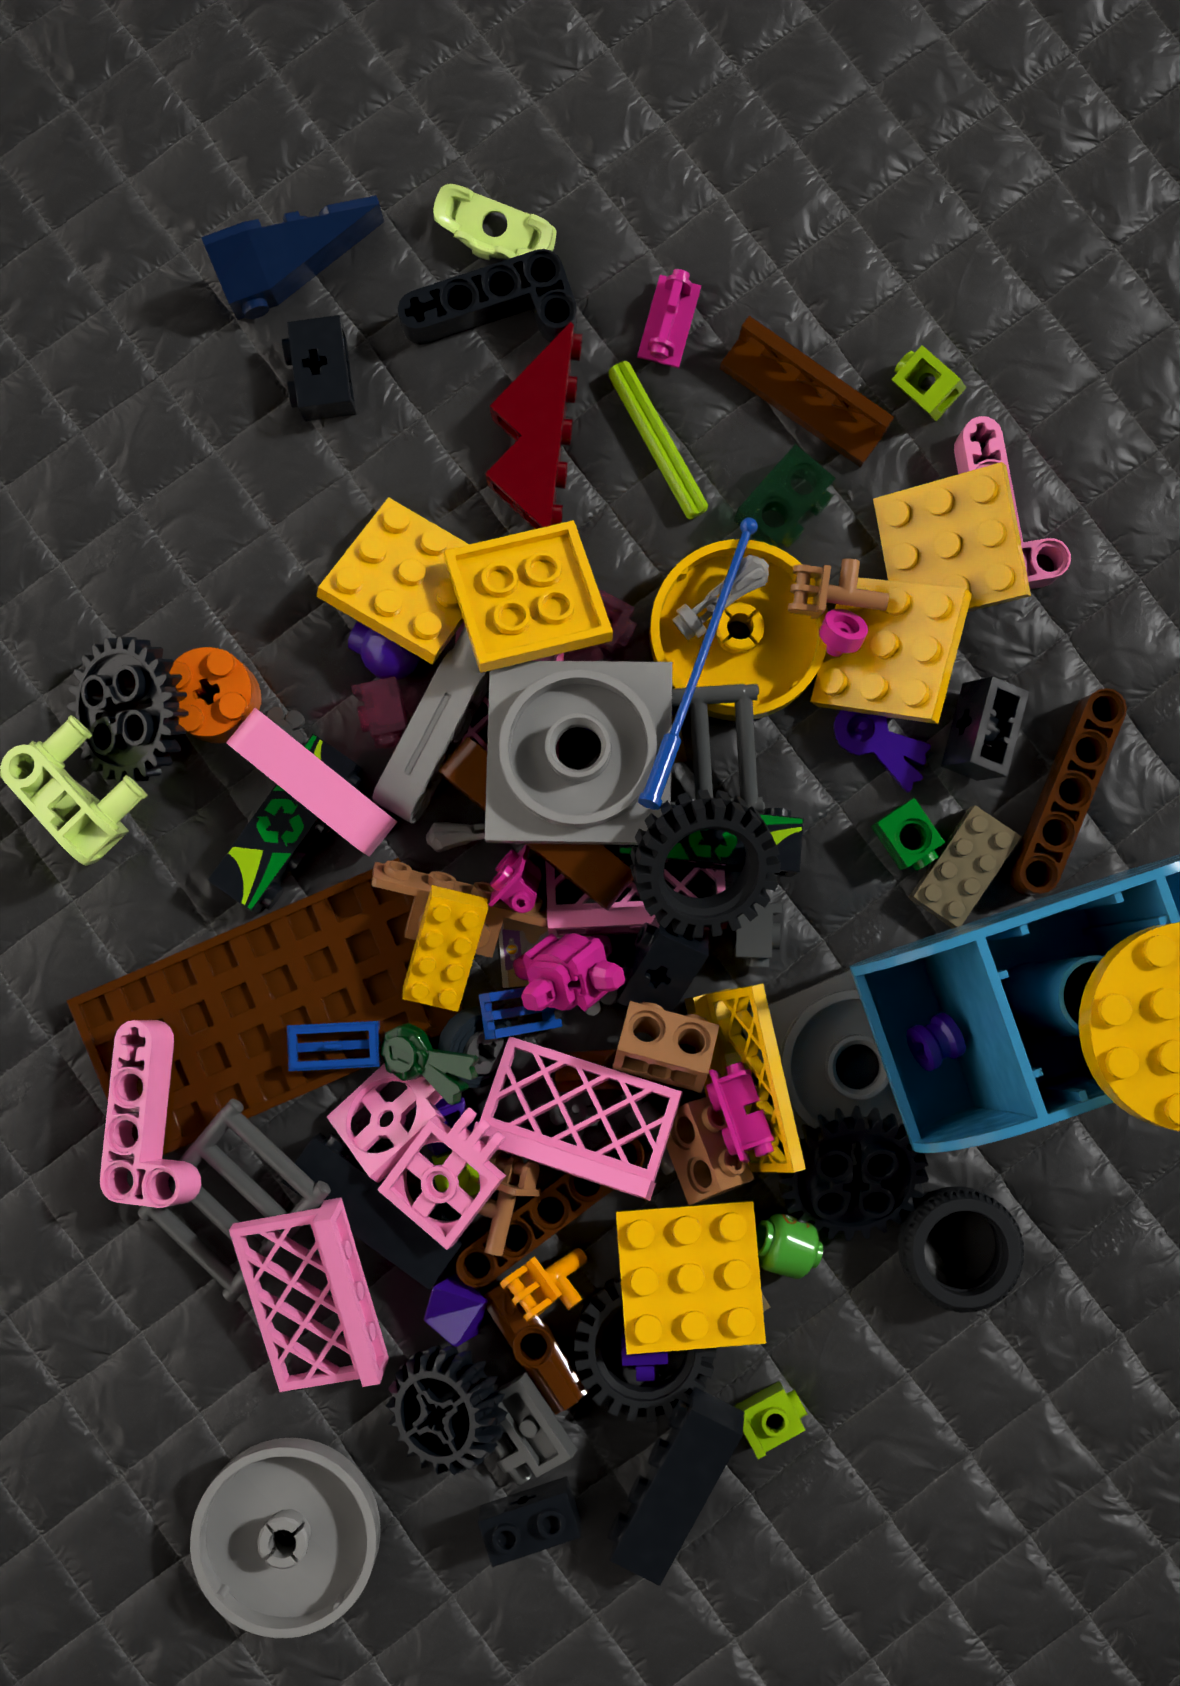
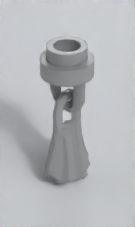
M753 555L742 558L725 608L743 595L765 586L768 582L769 565L763 558ZM724 581L711 590L704 601L693 609L685 603L676 610L678 615L672 621L688 641L694 636L700 638L706 633L707 630L703 623L712 616L718 600L716 596L720 594ZM706 608L708 610L698 617L697 614Z
M434 822L426 834L427 845L431 846L436 852H442L457 846L466 845L471 841L485 839V833L474 834V831L484 830L485 823L469 825Z

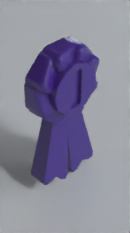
M844 710L839 712L833 723V731L839 747L855 756L873 753L907 793L912 790L914 782H919L923 779L922 774L905 759L918 766H924L926 764L925 753L930 750V744L890 732L885 716Z

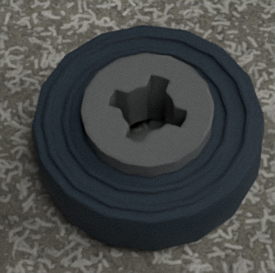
M473 1006L461 1010L448 1021L440 1034L437 1049L478 1056L479 1060L474 1066L477 1078L472 1080L458 1078L467 1083L470 1088H482L493 1084L509 1036L485 1040L481 1007ZM507 1018L494 1020L495 1029L512 1026Z

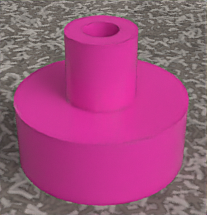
M845 609L830 610L819 629V635L827 645V653L834 657H840L843 653L858 651L868 633L865 621L857 614Z

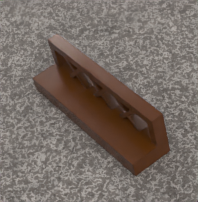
M748 316L742 324L738 340L720 364V370L860 468L886 434L894 419V416L751 316Z

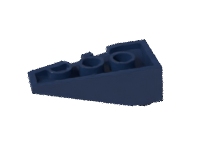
M377 196L326 205L321 209L319 215L314 217L300 216L299 211L285 213L283 216L284 222L261 227L259 219H255L201 237L227 301L237 320L243 318L256 319L264 316L270 308L281 304L384 223Z

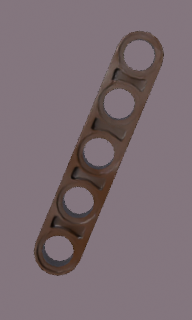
M1099 689L1080 700L1075 707L1010 868V883L1022 895L1031 896L1047 893L1056 887L1061 878L1126 716V701L1114 689ZM1094 701L1101 702L1107 708L1108 719L1106 722L1100 721L1094 716L1092 711ZM1078 741L1086 743L1091 748L1092 758L1089 763L1083 762L1076 755V744ZM1062 782H1068L1075 789L1076 797L1073 804L1066 803L1060 797L1059 787ZM1046 822L1054 824L1059 830L1060 836L1056 845H1050L1043 838L1042 831ZM1030 863L1038 865L1043 872V880L1038 887L1031 885L1026 878V868Z
M466 737L438 772L481 809L486 811L487 751L475 741ZM524 843L606 910H609L633 881L631 869L602 844Z
M627 1131L615 1133L618 1140L631 1134ZM610 1136L591 1151L596 1152L613 1143ZM636 1138L629 1142L637 1150L636 1157L630 1164L642 1167L645 1159L644 1148L640 1139ZM611 1152L605 1155L611 1157ZM561 1172L540 1188V1196H529L513 1209L510 1225L516 1224L525 1229L527 1233L526 1242L520 1246H511L505 1243L502 1256L488 1254L484 1251L490 1230L489 1226L469 1241L461 1250L456 1263V1271L460 1280L473 1288L489 1284L614 1189L599 1184L596 1190L584 1192L576 1186L574 1182L575 1176ZM546 1197L558 1198L564 1206L561 1216L556 1219H548L541 1215L538 1209L541 1200ZM473 1252L483 1253L488 1257L491 1267L484 1273H474L468 1268L466 1257Z

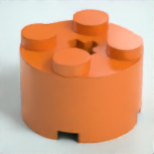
M200 647L183 653L174 661L169 673L181 674L182 679L175 687L177 692L187 693V697L179 702V708L189 712L188 716L179 718V725L193 737L210 743H226L254 708L260 710L262 698L257 679L242 662L228 651L213 647ZM215 688L219 693L213 695L214 703L209 704L205 701V697L209 695L210 689Z

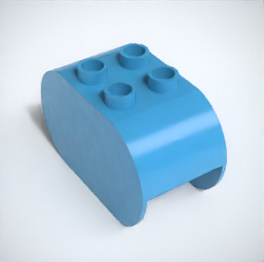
M1180 854L1113 874L872 956L849 966L913 1151L919 1153H938L980 1146L1021 1135L1114 1103L1093 1078L1082 1052L1078 1026L1082 995L1090 975L1099 961L1117 943L1140 930L1152 926L1180 922ZM942 1012L949 1015L959 1027L965 1040L966 1050L965 1054L956 1059L946 1058L942 1060L941 1066L930 1072L922 1068L915 1060L908 1046L906 1033L909 1028L917 1024L923 1026L929 1024L930 1019L934 1015Z

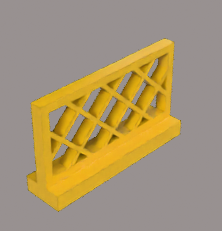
M764 984L724 989L685 998L687 1014L702 1016L708 1022L719 1025L709 1070L714 1069L721 1074V1077L728 1075L725 1069L727 1066L743 1062L745 1069H750L759 1080L756 1089L761 1101L745 1106V1110L748 1115L763 1109L776 1141L772 1142L774 1152L756 1157L754 1150L748 1151L751 1160L748 1164L751 1171L795 1173L805 1170V1163ZM749 1000L751 1003L753 1017L747 1011ZM742 1027L748 1033L747 1041L741 1035ZM759 1048L762 1052L764 1063L757 1056ZM708 1073L704 1084L706 1097H709L706 1085L713 1083L710 1073ZM769 1094L772 1097L774 1108L767 1101ZM779 1140L783 1144L785 1155L778 1147Z

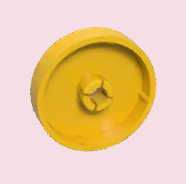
M739 539L718 541L692 552L670 571L657 593L650 620V647L654 662H673L672 689L686 688L705 634L700 638L694 636L688 641L672 621L678 615L676 610L685 603L693 609L704 601L711 590L725 580ZM749 540L743 558L748 555L763 558L769 565L768 582L765 586L743 595L725 608L696 687L757 684L759 694L757 695V700H753L754 719H759L780 711L792 703L808 687L823 663L827 647L819 635V629L828 610L826 605L825 612L818 619H811V616L788 612V604L794 601V594L790 592L791 585L796 584L797 575L793 574V566L800 565L801 563L776 546L765 542ZM810 578L809 585L815 586L814 578ZM808 597L807 604H813V597ZM706 608L697 614L698 617L708 610ZM711 617L703 623L706 630L710 623ZM735 621L743 622L750 630V637L746 639L731 637L728 640L730 633L728 632L727 625ZM735 703L707 704L708 716L736 721Z
M1180 922L1140 930L1117 943L1106 953L1091 973L1085 986L1079 1009L1078 1026L1081 1048L1086 1064L1103 1092L1117 1106L1130 1115L1155 1126L1180 1131Z

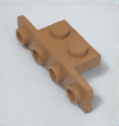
M399 861L375 862L372 871V886L414 896L405 928V938L413 940L417 939L432 885L488 899V903L493 891L490 884L486 882H475L473 885L456 881L453 876L444 872L433 871L430 874L414 871L410 866ZM536 896L534 907L526 913L514 911L501 899L492 907L488 905V912L475 954L493 957L504 918L548 927L547 903Z

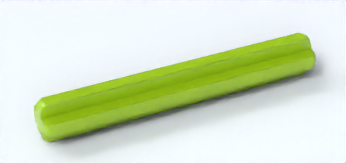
M628 361L619 362L609 369V379L686 518L690 520L702 515L707 511V501L631 364Z

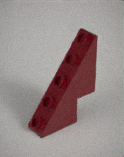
M572 322L553 339L490 405L492 420L516 442L485 473L487 485L534 529L562 523L563 505L555 503L557 488L565 489L568 462L560 461L562 445L570 446L573 419H565L567 403L575 404L578 377L570 376L572 360L580 361L583 334L574 333V324Z

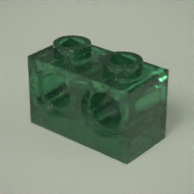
M795 444L737 509L734 522L740 526L743 519L753 518L758 524V529L751 536L756 541L765 542L778 548L783 545L789 549L804 532L805 528L800 524L810 512L817 517L833 499L834 496L829 491L836 478ZM805 479L811 484L813 492L806 495L799 494L793 490L791 481ZM767 511H776L783 517L784 525L770 527L763 521L762 514Z

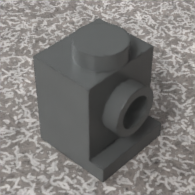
M755 903L753 906L758 916L751 922L744 914L737 917L741 928L733 931L732 957L743 958L742 966L769 967L772 949L779 950L781 941L780 923H773V914H781L783 904L768 903L764 908Z

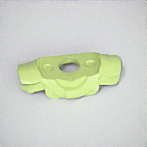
M456 184L442 186L437 194L433 207L434 221L453 233L455 238L472 249V254L486 260H490L491 257L510 259L538 249L551 251L554 249L556 229L542 217L525 213ZM492 212H499L507 219V229L498 237L488 236L483 231V221Z

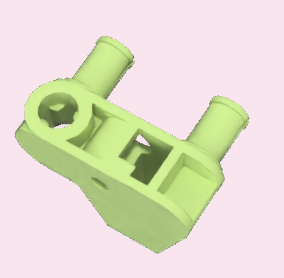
M70 715L68 720L44 743L41 741L37 743L31 741L28 745L15 746L9 750L2 759L0 777L56 841L78 862L88 866L98 862L129 832L120 820L148 795L131 777L125 775L123 780L100 801L67 773L63 762L87 739L92 737L91 732L78 719Z

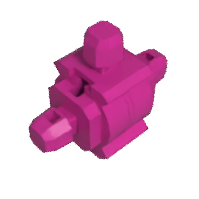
M551 933L526 953L515 959L513 962L515 975L522 980L529 981L521 995L524 1007L527 1010L542 1011L547 1007L563 1011L571 1010L578 1005L585 1012L609 991L612 992L622 986L625 982L623 968L615 963L607 962V958L613 949L611 939L607 935L593 934L587 937L575 933L565 934L558 939Z

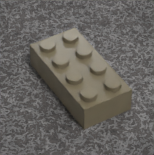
M978 806L969 807L937 854L939 857L931 863L908 898L951 928L962 926L1022 836Z

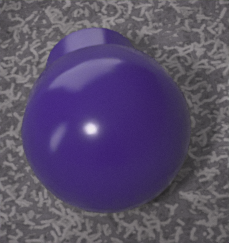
M357 621L350 633L348 648L361 655L366 668L377 678L386 681L404 679L412 674L420 663V657Z

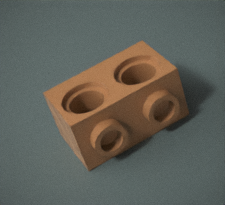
M630 1001L612 1069L701 1093L709 1073L719 1025L708 1022L706 1018L696 1014L681 1015L666 1011L655 1003H636ZM639 1032L647 1033L654 1040L650 1042L641 1041L634 1034ZM679 1045H691L695 1047L699 1053H686L680 1048Z
M709 1097L688 1102L678 1107L666 1144L688 1205L724 1194L755 1180L749 1164L740 1161L738 1154L733 1156L729 1154L722 1135V1129L728 1127L722 1109L719 1111L714 1110Z

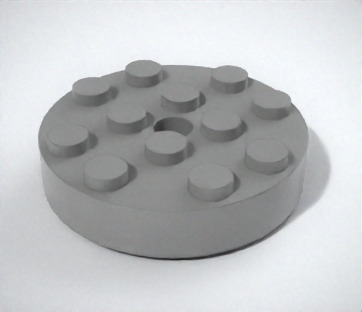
M279 1438L254 1445L234 1457L219 1472L205 1491L196 1509L190 1535V1552L198 1584L211 1605L224 1618L250 1633L270 1638H293L319 1631L343 1616L359 1598L368 1582L380 1543L381 1525L377 1502L372 1489L360 1470L343 1454L325 1444L302 1438ZM297 1529L294 1535L296 1539L295 1544H284L276 1535L278 1530H287L293 1533Z

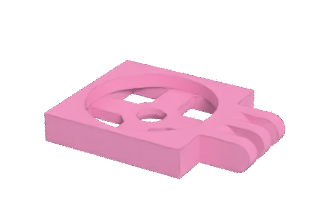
M385 1063L327 1116L367 1175L377 1183L392 1171L429 1119L437 1116L441 1121H446L435 1106L443 1097L423 1076L413 1080L402 1081L393 1073L386 1071ZM391 1081L405 1083L408 1088L393 1102H386L379 1093ZM417 1105L415 1120L408 1132L404 1127L406 1115ZM365 1106L371 1113L370 1123L355 1136L351 1130V1120ZM386 1112H392L394 1115L392 1123L387 1127H381L380 1118ZM381 1138L390 1139L394 1145L393 1148L384 1152L367 1153Z
M470 1107L461 1115L452 1129L437 1116L429 1119L378 1188L381 1194L446 1250L456 1243L506 1177L502 1171L489 1161L505 1137L501 1133L496 1132L491 1136L487 1144L482 1142L481 1139L491 1127L484 1119L476 1126L473 1132L469 1131L467 1127L477 1115ZM442 1142L453 1151L442 1165H434L419 1152L421 1148L430 1143ZM467 1164L478 1172L480 1178V1192L475 1199L459 1187L458 1176ZM407 1170H410L421 1180L422 1193L415 1202L412 1200L408 1190ZM436 1175H443L447 1178L449 1187L445 1192H439L434 1188L433 1179ZM447 1202L462 1216L457 1220L442 1221L428 1215L438 1203Z

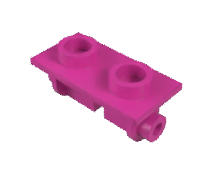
M674 269L672 275L659 276L637 358L679 369L702 286L691 283L689 280L690 274L687 271Z
M527 845L518 853L510 850L496 866L495 870L498 873L490 883L493 891L488 903L489 906L492 907L501 899L518 913H526L534 907L542 873L540 868L527 858L530 849Z
M738 1062L725 1068L728 1075L721 1077V1074L714 1069L709 1070L713 1083L707 1084L706 1088L714 1110L719 1111L722 1109L728 1127L722 1129V1135L731 1156L738 1154L740 1161L748 1163L751 1162L748 1151L754 1150L756 1157L774 1152L772 1142L776 1140L763 1109L748 1115L746 1113L745 1106L761 1100L751 1075V1070L745 1069L743 1062Z

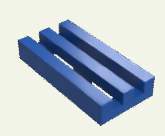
M525 987L479 994L485 1040L562 1027L561 1018L555 1019L554 1010H558L556 1008L547 1007L542 1011L527 1010L524 1006L492 1010L491 1002L519 998ZM542 1012L543 1021L495 1029L494 1020Z
M380 1021L287 1025L288 1071L380 1067ZM369 1031V1039L298 1043L297 1034ZM370 1050V1057L298 1061V1052Z

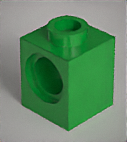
M915 798L904 803L870 826L900 870L911 865L916 871L922 869L939 857L935 849L945 843ZM904 826L914 828L919 834L920 843L915 850L905 848L900 841V832Z

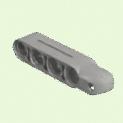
M466 626L461 632L454 648L446 654L440 663L373 793V802L410 823L418 821L425 812L443 778L438 771L461 744L489 691L490 671L480 673Z

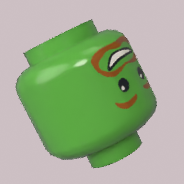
M775 1213L767 1221L762 1220L756 1228L758 1258L763 1270L793 1279H801L809 1273L811 1268H816L821 1262L823 1244L819 1241L818 1231L811 1222L803 1223L799 1222L796 1217Z

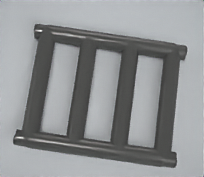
M757 684L696 687L689 705L696 800H698L697 790H708L711 798H713L707 704L735 703L740 798L745 800L749 808L753 806L758 813H764L765 803L763 802V797H758L753 700H757V695L759 694ZM686 688L672 689V707L680 706Z
M230 1099L178 1160L188 1162L197 1167L204 1159L265 1218L289 1214L216 1145L230 1128L303 1197L290 1213L318 1208L331 1192L327 1183L323 1181L315 1183L241 1113L244 1107L236 1099ZM170 1175L168 1185L170 1191L174 1194L176 1188L175 1181ZM201 1186L199 1194L190 1202L232 1241L229 1229L233 1223H238L239 1221ZM141 1206L138 1210L139 1217L144 1221L153 1220L225 1288L222 1291V1295L227 1301L235 1302L247 1290L241 1269L236 1274L167 1207ZM302 1226L292 1227L287 1237L291 1239ZM254 1235L246 1236L249 1248L264 1257L268 1256L275 1245L269 1239H266L262 1244ZM282 1247L278 1248L277 1252L275 1253L271 1261L283 1249Z

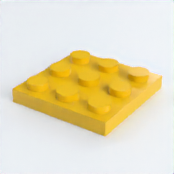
M1003 462L873 498L888 580L966 588L972 593L968 612L1031 596L1007 467Z
M388 497L318 586L317 597L433 665L464 622L445 562L444 550L469 544Z
M574 520L444 550L447 569L480 673L612 641L613 630Z
M858 577L857 589L889 594L886 611L836 604L835 609H845L860 616L867 624L868 633L861 648L856 652L843 653L840 657H834L826 651L823 663L817 673L810 702L817 707L939 724L972 593L962 587Z
M753 1201L615 1211L627 1355L766 1344Z

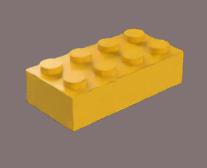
M434 885L431 886L404 981L402 999L458 1012L488 912L487 898Z

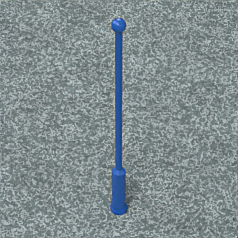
M745 518L740 524L742 534L671 731L663 736L644 792L638 798V803L648 809L659 810L661 807V797L681 744L680 730L750 535H753L758 529V524L753 518Z

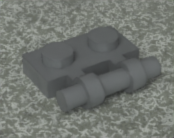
M526 1372L494 1390L495 1392L505 1394L498 1406L508 1412V1414L500 1424L515 1444L513 1446L505 1433H503L502 1437L496 1441L498 1444L495 1448V1453L498 1456L496 1463L503 1473L509 1472L517 1486L524 1484L532 1477L531 1472L525 1465L526 1462L535 1476L539 1477L574 1456L578 1449Z

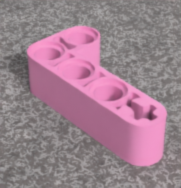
M987 416L973 418L963 428L954 444L958 474L1000 462L1006 465L1029 588L1035 589L1048 586L1068 569L1071 563L1070 551L1062 541L1055 538L1023 542L1001 427L994 419ZM975 436L976 441L971 442L970 439ZM979 443H985V447L982 449V451ZM1038 554H1044L1052 560L1054 564L1053 572H1047L1039 567L1037 563Z
M257 708L253 709L226 742L345 840L369 857L397 824L394 818Z
M159 1020L127 1021L116 1032L101 1162L100 1188L109 1200L116 1203L164 1208L188 1203L195 1199L200 1192L202 1184L199 1171L192 1164L184 1161L162 1159L174 1034L165 1022ZM140 1061H144V1066H140ZM139 1078L143 1083L141 1096L137 1091V1081ZM134 1124L138 1129L137 1141H134L132 1136ZM128 1171L133 1176L132 1188L127 1182ZM170 1175L175 1181L176 1188L174 1194L170 1191L168 1185Z

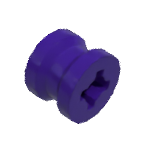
M940 1012L930 1019L929 1024L925 1026L917 1024L909 1028L906 1033L911 1053L919 1065L926 1071L931 1072L939 1068L942 1060L946 1058L956 1059L965 1054L966 1046L963 1035L955 1021L946 1013Z

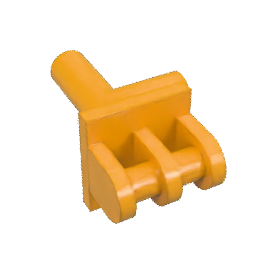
M576 1248L546 1269L542 1267L534 1256L499 1284L503 1289L508 1287L514 1295L512 1302L515 1306L517 1304L522 1306L526 1312L523 1317L527 1322L542 1314L558 1298L567 1310H570L582 1300V1297L568 1280L567 1276L587 1263V1256L582 1249Z

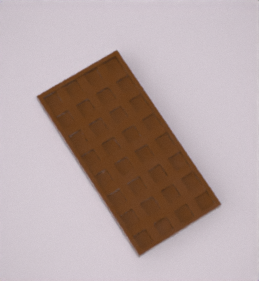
M399 858L392 860L401 862ZM373 869L66 1000L107 1101L114 1039L117 1030L127 1021L159 1020L165 1022L174 1034L163 1155L193 1143L230 1099H236L242 1103L244 1110L241 1113L248 1119L363 1069L344 1068L288 1071L287 1025L380 1021L379 1039L381 1046L387 1031L407 1023L422 1029L427 1034L429 1040L439 1036L448 1021L458 1012L464 1010L462 1003L458 1012L402 999L403 985L416 940L405 938V928L414 896L372 886ZM369 1031L297 1034L298 1043L369 1039ZM369 1049L298 1052V1061L370 1057ZM140 1061V1066H144V1061ZM139 1078L137 1081V1091L141 1096L143 1083ZM134 1124L132 1136L134 1141H137L138 1129Z

